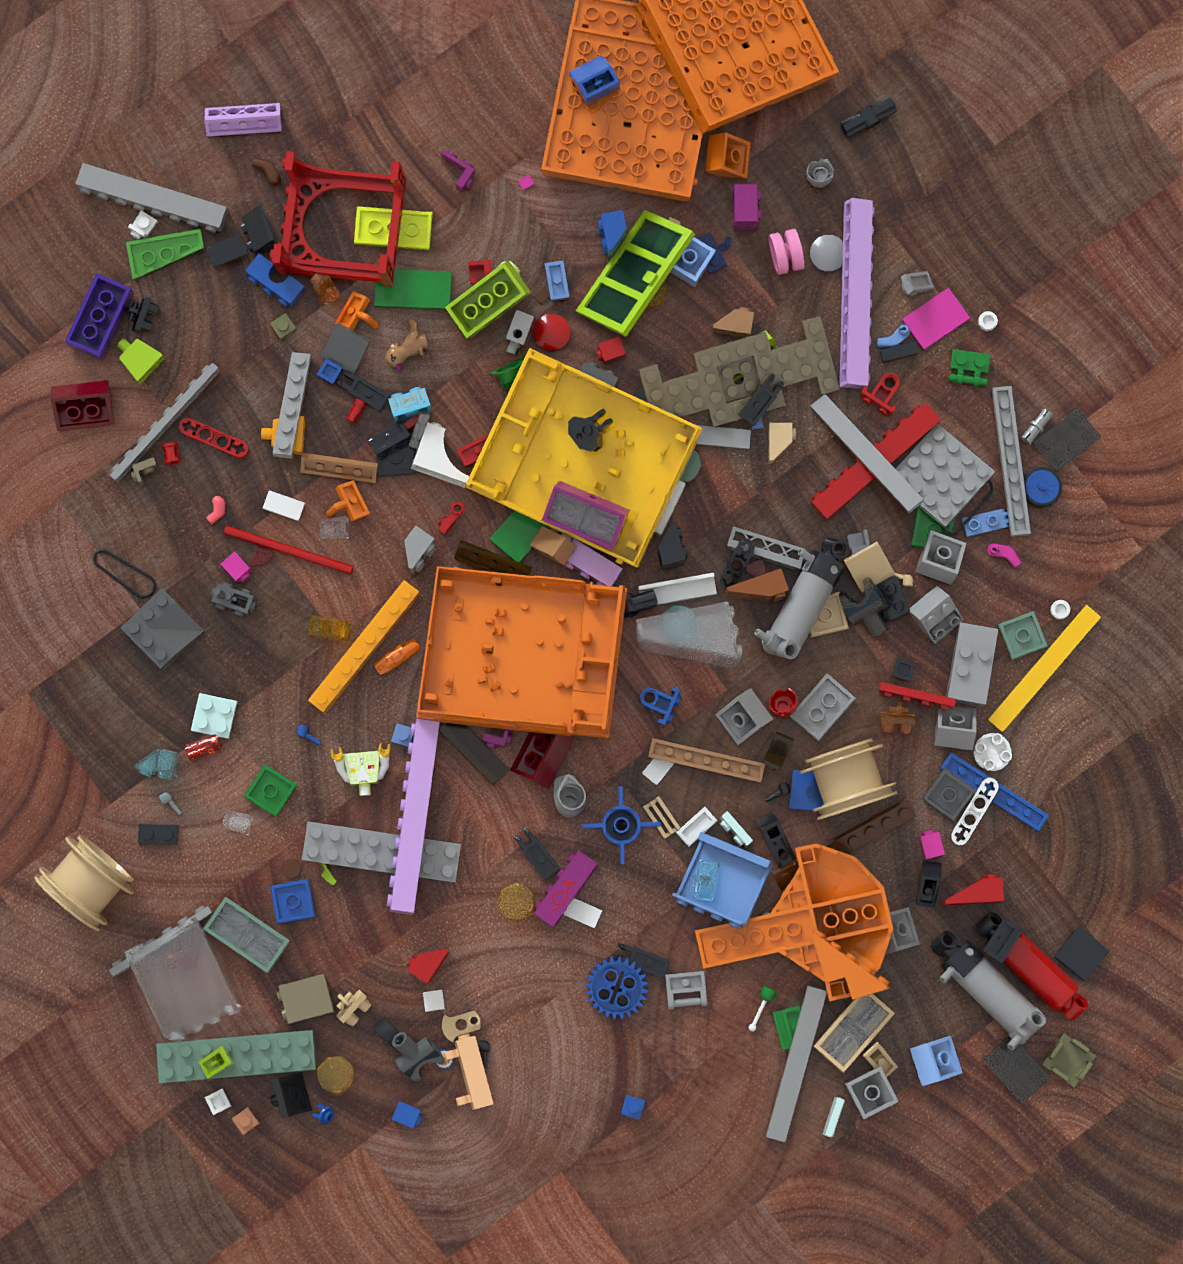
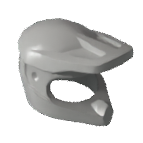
M570 774L557 777L554 780V800L559 813L565 817L579 815L586 805V793L582 785Z

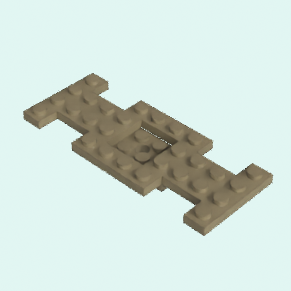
M821 316L801 321L806 340L771 350L767 333L763 332L695 352L693 357L697 371L662 382L657 364L638 369L647 403L677 417L708 409L712 426L715 427L742 419L738 415L739 412L771 373L775 375L773 382L767 388L771 392L780 380L785 383L784 386L814 377H816L821 395L840 390ZM740 373L743 380L741 383L735 384L733 377L735 374ZM782 389L766 411L786 406Z

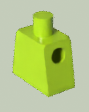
M123 338L117 345L124 352L119 359L140 385L165 359L160 352L139 339H136L131 344Z

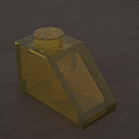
M310 616L306 634L333 641L348 642L352 623L332 617Z

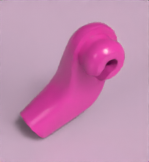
M995 543L989 545L987 550L991 556L1007 559L1014 569L1022 564L1012 547Z

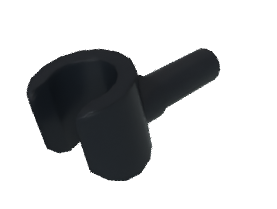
M789 784L778 785L779 791L766 797V801L769 802L776 797L789 794Z
M480 1040L478 1048L479 1051L483 1052L482 1063L484 1069H487V1056L490 1044L487 1041Z

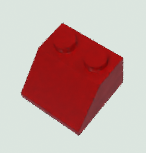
M442 949L418 954L417 957L412 956L407 963L409 967L407 971L426 984H429L450 952Z

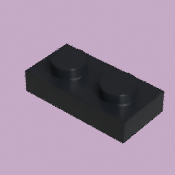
M139 824L138 844L178 845V825Z

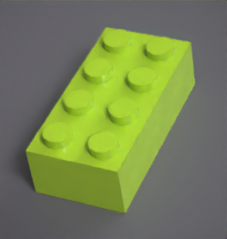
M504 262L445 308L465 337L471 338L530 295L531 291L510 262Z

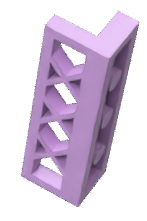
M280 103L205 108L206 135L220 136L282 131Z

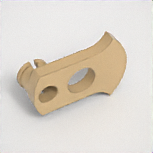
M475 1011L454 1017L444 1015L442 1019L443 1033L451 1042L457 1036L479 1030L481 1026L480 1018ZM472 1017H476L478 1019L477 1024L474 1025L471 1023ZM459 1019H464L467 1027L460 1031L456 1028V1022Z

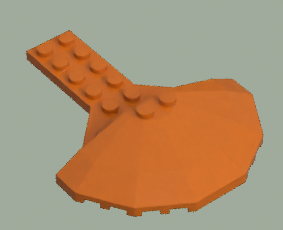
M815 843L795 848L799 869L770 914L750 918L746 928L740 926L739 929H736L727 923L695 930L703 969L779 952L823 980L826 984L829 1001L851 997L846 978L826 983L811 932H815L816 929L826 935L825 940L829 943L832 941L836 942L842 947L840 951L846 955L848 952L858 959L856 961L861 966L866 964L874 970L872 974H875L882 966L894 927L885 887L855 856Z

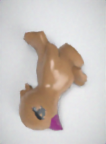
M413 319L408 320L410 333L404 339L402 346H399L398 342L395 345L392 344L385 355L386 363L400 372L406 358L419 353L424 358V349H428L426 334L419 335L418 324Z

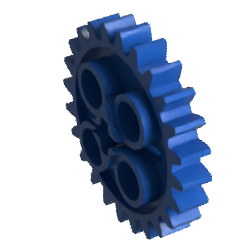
M619 955L618 960L615 961L614 957L611 956L610 962L603 958V965L597 962L596 966L598 969L591 968V972L594 975L587 976L591 982H587L585 986L591 989L587 990L586 994L592 995L588 1002L594 1001L595 1003L592 1008L599 1007V1014L605 1011L606 1018L610 1013L613 1019L616 1018L617 1014L623 1019L624 1013L630 1017L631 1010L637 1013L638 1009L636 1006L643 1007L641 1000L647 999V996L643 993L649 991L648 988L644 987L648 984V981L642 980L646 973L640 974L639 972L642 967L635 968L636 961L629 964L628 957L625 961H622ZM614 971L617 977L609 979L606 976V972ZM621 971H623L624 976L620 984L621 989H618L614 1002L610 1003L614 986L617 984ZM630 977L634 979L635 984L627 986L624 980ZM601 989H607L610 992V995L608 997H602L599 991ZM622 995L626 996L628 1002L621 1004L617 998Z

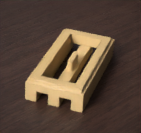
M659 796L643 806L652 822H658L649 810V807L652 806L669 831L665 833L661 826L656 827L664 839L680 829V826ZM655 803H659L675 828L672 829Z

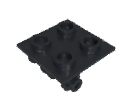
M896 576L870 588V596L874 589L877 591L878 588L884 598L868 606L877 627L910 612Z

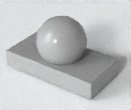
M927 271L901 276L902 290L907 295L913 296L919 292H927L934 289Z

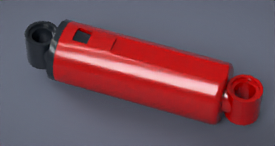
M989 912L976 925L980 935L988 938L985 945H987L1002 922V918L995 912ZM1021 933L1003 962L1054 1011L1061 1009L1066 1018L1072 1021L1076 1020L1089 1007L1087 1000L1082 995L1076 994L1079 987L1024 933Z

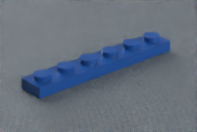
M953 753L948 755L940 770H943L946 767L975 789L979 788L984 779L990 778ZM985 783V792L980 791L979 794L985 795L989 799L991 796L987 794L990 789H995L993 787L994 783ZM998 783V791L991 802L1038 832L1049 815Z

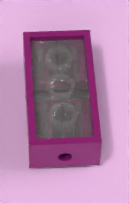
M559 481L552 490L542 521L613 550L618 544L630 510Z

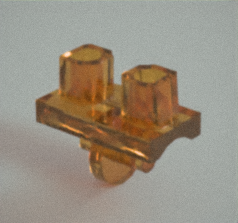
M316 273L310 279V282L314 285L313 289L325 305L334 303L339 299L340 292L327 274L322 277L319 273Z
M897 702L896 707H889V712L891 713L880 712L883 732H893L895 723L901 724L900 733L911 734L913 725H916L915 715H908L909 708H902V702Z

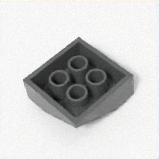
M163 588L121 627L162 671L170 666L204 632Z

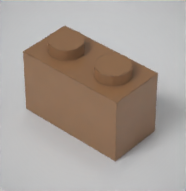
M543 526L530 544L541 555L562 565H565L577 547L571 542L572 538L565 533L560 535V532L551 527L547 529Z

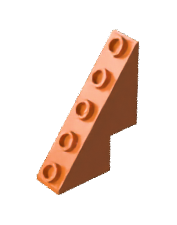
M817 929L815 932H811L826 983L846 978L852 1000L890 988L888 985L890 982L881 975L879 978L872 974L874 970L866 964L863 966L856 962L858 959L849 952L846 955L840 951L842 947L834 941L829 943L824 939L826 935Z

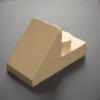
M878 1042L863 1054V1058L874 1069L881 1066L886 1078L898 1068Z

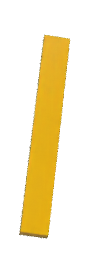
M1086 605L990 716L988 721L1000 732H1003L1101 616Z

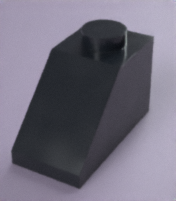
M922 861L916 896L917 905L935 907L942 878V863Z

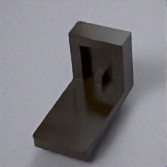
M777 731L763 760V764H766V767L771 770L780 771L794 739Z

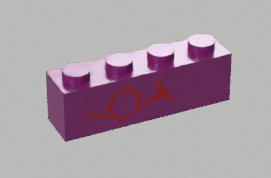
M579 850L577 853L573 852L567 860L568 866L559 871L556 876L558 879L554 885L550 884L545 891L547 896L543 901L539 900L534 907V915L552 928L557 926L564 916L563 914L566 912L568 905L578 896L599 866L598 863Z

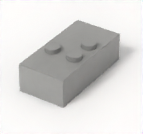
M959 623L946 697L956 699L958 703L981 707L986 705L998 629Z

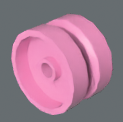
M796 229L786 230L784 240L778 232L769 234V247L777 275L788 273L789 264L794 271L803 270L805 267L803 250Z

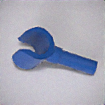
M299 725L297 734L319 746L321 741L307 734L309 727Z

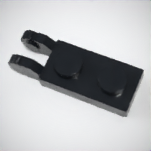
M344 370L342 374L354 381L350 387L340 380L336 384L348 391L352 396L381 412L390 395L363 378Z
M773 373L767 377L763 385L759 386L738 414L752 426H755L785 384L780 380L772 392L767 389L775 378Z
M526 827L523 831L532 842L526 846L520 836L516 835L514 839L546 881L561 868L541 842Z
M622 943L618 944L617 947L621 950L632 952L629 964L636 961L635 968L641 966L642 971L664 979L670 963L669 959L637 947L632 948ZM615 954L614 959L618 960L619 954Z

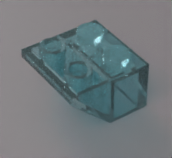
M156 749L136 763L134 769L139 771L138 774H141V776L153 777V774H155L160 779L171 781L172 777L177 778L181 755L175 751Z

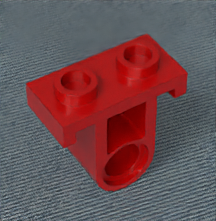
M887 373L881 378L871 394L867 392L868 387L864 386L859 396L862 397L861 400L864 403L876 406L881 414L892 416L897 406L893 405L890 407L887 404L896 393L900 380L896 374ZM891 380L894 383V387H886L885 381Z

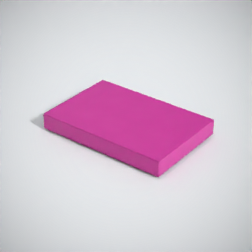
M947 288L904 317L902 322L909 327L910 333L924 351L970 320V317L951 290Z

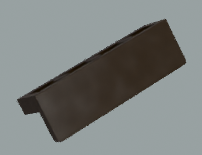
M447 723L439 729V732L492 786L509 771L466 725Z

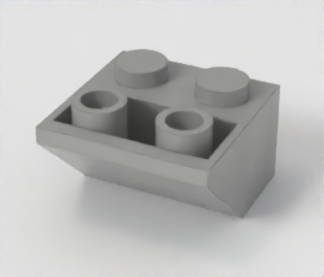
M415 526L404 540L408 567L412 575L416 572L419 573L425 566L424 560L427 556L430 558L436 551L435 539L418 526Z
M938 586L915 603L909 612L916 624L934 644L964 620L950 596Z

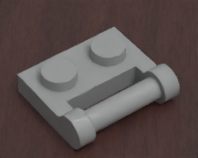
M704 971L665 975L668 1010L683 1006H707ZM700 991V997L673 998V994Z

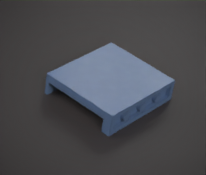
M700 832L698 847L677 893H673L672 896L677 899L676 903L687 907V904L694 906L693 910L704 914V912L710 913L711 918L720 922L722 919L729 921L728 925L739 929L740 926L746 928L774 864L767 859Z

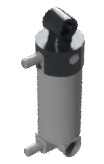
M835 538L825 539L821 545L822 553L815 550L808 553L803 548L799 549L798 555L804 558L806 562L770 631L767 630L766 633L760 629H756L754 632L762 640L763 649L766 653L786 659H794L798 655L830 593L835 588L845 569L838 562V559L845 557L847 554L848 546L845 541Z
M943 931L932 941L931 948L933 952L938 956H945L947 959L941 966L945 972L940 976V980L945 983L951 977L956 983H959L1008 1032L1012 1038L1008 1043L1009 1049L1013 1050L1018 1044H1024L1035 1032L1045 1025L1046 1019L1043 1013L1037 1007L1035 1008L969 940H966L960 946L957 944V937L954 933Z

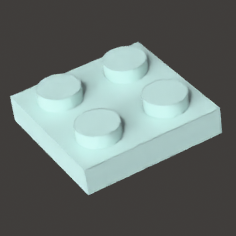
M199 693L191 731L229 739L238 702Z
M728 811L721 816L720 820L722 822L720 825L727 833L731 831L734 835L733 840L739 847L743 845L746 848L752 843L753 840Z

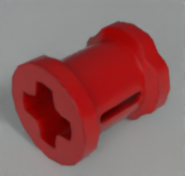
M177 442L161 445L165 453V465H174L181 462V458L178 455Z

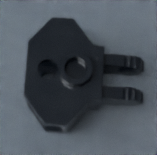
M604 408L592 417L582 418L574 416L568 421V434L579 449L597 452L602 448L604 430L613 423L611 418L605 420L601 425L597 422L606 414Z

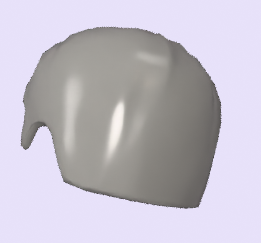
M820 159L819 162L813 161L808 165L806 171L807 181L817 188L825 187L832 181L834 168L828 159Z

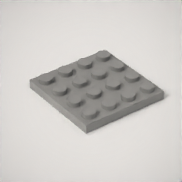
M939 424L932 428L896 468L899 474L923 498L924 502L919 507L944 528L950 524L995 474L991 467Z

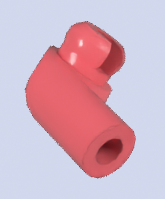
M215 496L212 499L213 512L206 517L211 524H214L225 514V501L220 496Z

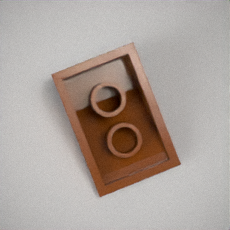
M778 569L727 587L725 595L726 597L766 602L773 600L774 603L785 599L784 597H786L789 588L782 569Z

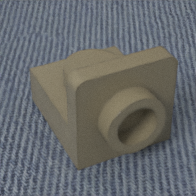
M154 457L132 465L133 471H131L134 482L138 481L140 486L143 485L144 482L141 474L153 473L155 468H158Z

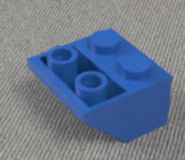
M602 55L568 72L585 105L620 89L619 79L611 65Z
M623 210L600 214V220L597 221L599 237L603 236V239H601L603 255L607 254L608 260L613 257L626 237L627 227Z

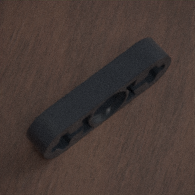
M742 539L738 543L720 578V585L723 589L726 590L727 587L738 583L755 549L752 540ZM747 544L749 545V550L745 552L743 557L741 556L742 546ZM740 560L743 566L740 569H735L732 566V562ZM730 573H734L732 582L726 584V579H728Z

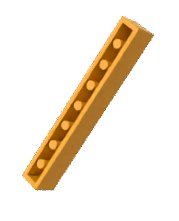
M405 580L400 584L308 699L314 707L323 714H326L420 596L419 591Z

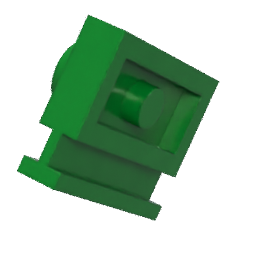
M800 1006L772 1013L782 1051L791 1047L801 1011Z

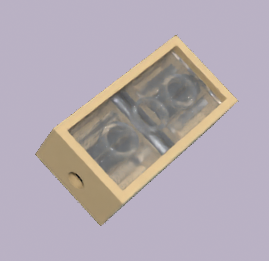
M874 994L854 999L812 1047L838 1070L844 1072L895 1013Z

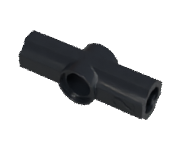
M888 97L873 106L868 105L862 108L856 115L840 123L844 135L849 138L864 129L868 130L875 127L881 120L897 112L896 105L893 99Z
M652 589L635 595L628 593L624 618L636 616L639 611L658 606L655 591Z

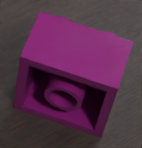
M734 184L733 231H756L757 225H760L761 209H758L761 202V190H757V184Z

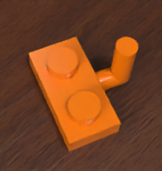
M353 291L337 318L335 325L340 323L354 330L359 319L364 320L373 329L378 328L379 323L369 314L364 313L370 299Z
M354 480L338 485L335 488L341 501L335 503L326 512L328 517H332L338 510L345 508L351 522L367 517L370 514Z

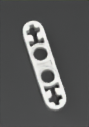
M986 778L982 781L953 829L951 838L955 844L963 845L969 840L996 795L998 782L994 778ZM993 782L995 789L989 790L987 794L991 796L989 799L985 795L979 794L980 791L985 792V783ZM977 798L985 800L986 804L983 808H977L974 805V801ZM968 814H972L976 818L975 823L972 825H968L964 821L965 816ZM962 823V825H963L965 828H968V829H971V830H970V832H968L967 830H965V832H964V834H963V836L965 837V839H964V840H963V839H960L959 841H957V840H956L957 836L955 835V833H956V832H957V833H960V832H961V830L963 829V827H959V825Z

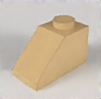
M769 423L768 464H773L791 446L792 440H796V428H792V423Z

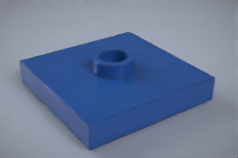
M793 770L789 809L813 811V809L822 807L824 803L814 773L800 774L801 771Z
M309 879L270 886L277 924L315 917Z

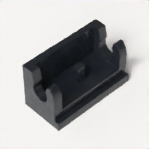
M241 234L205 248L213 268L249 254Z
M400 420L367 440L379 458L407 442L411 437Z
M1004 918L983 951L1003 963L1023 930Z

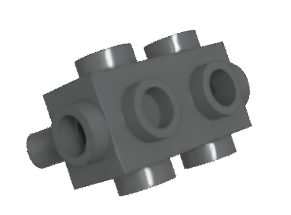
M223 582V585L217 583V586L212 588L210 598H212L211 602L215 604V608L225 611L226 608L233 610L232 614L239 617H244V614L249 616L250 612L253 613L255 611L257 602L254 601L255 597L251 591L241 588V591L233 589L234 585ZM243 600L247 603L245 607L239 605Z

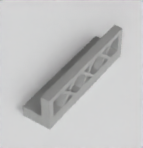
M733 526L726 549L735 551L739 541L733 540L735 532L743 534L745 539H748L747 536L753 537L750 539L752 541L755 539L762 540L765 547H755L751 557L800 571L803 558L800 556L799 560L788 557L787 553L792 550L799 551L801 547ZM747 544L745 546H742L743 550L741 554H745V552L749 550V545ZM779 545L783 553L771 552L769 547Z

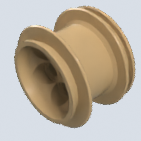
M871 738L805 760L806 763L810 762L811 768L801 771L800 774L813 771L824 803L822 807L813 809V812L819 811L820 816L817 817L818 820L898 794L897 791L893 792L891 787L896 785L895 782L888 785L883 784L872 753L873 750L882 748L883 744L870 747L869 742H872Z
M79 835L77 837L79 842L67 836L65 840L73 849L53 872L40 867L41 875L36 874L34 879L69 913L90 928L100 931V924H108L106 918L101 914L102 910L120 889L129 894H134L133 889L127 883V881L132 882L133 878L113 858L84 836Z

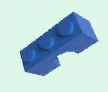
M258 254L245 271L248 276L247 279L254 285L257 283L263 287L262 290L269 296L275 295L278 298L277 301L284 307L288 305L293 308L306 291L305 286L290 275L282 283L272 282L270 277L276 268L272 262Z

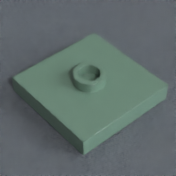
M1034 611L997 625L1011 661L1048 647Z

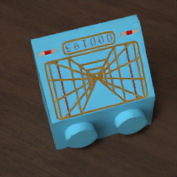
M415 387L410 389L409 393L403 395L402 393H396L388 399L395 423L400 420L402 422L408 421L420 412L432 413L425 388Z

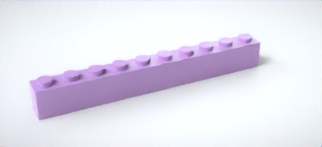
M851 198L844 202L839 387L862 389L864 386L867 387L870 382L869 364L871 357L869 355V346L871 344V337L869 332L872 323L870 318V309L872 307L870 291L872 290L871 272L873 263L871 262V254L873 252L872 235L874 227L872 225V217L874 215L872 200Z
M416 719L415 724L411 725L410 735L414 736L413 743L409 742L408 754H411L410 762L406 761L405 773H408V780L403 782L402 792H406L405 799H401L400 811H403V816L398 819L397 830L401 831L400 838L396 837L394 849H398L397 857L393 856L392 868H395L394 876L391 875L389 887H393L392 895H388L387 906L390 907L389 912L409 915L414 913L440 723L437 721Z

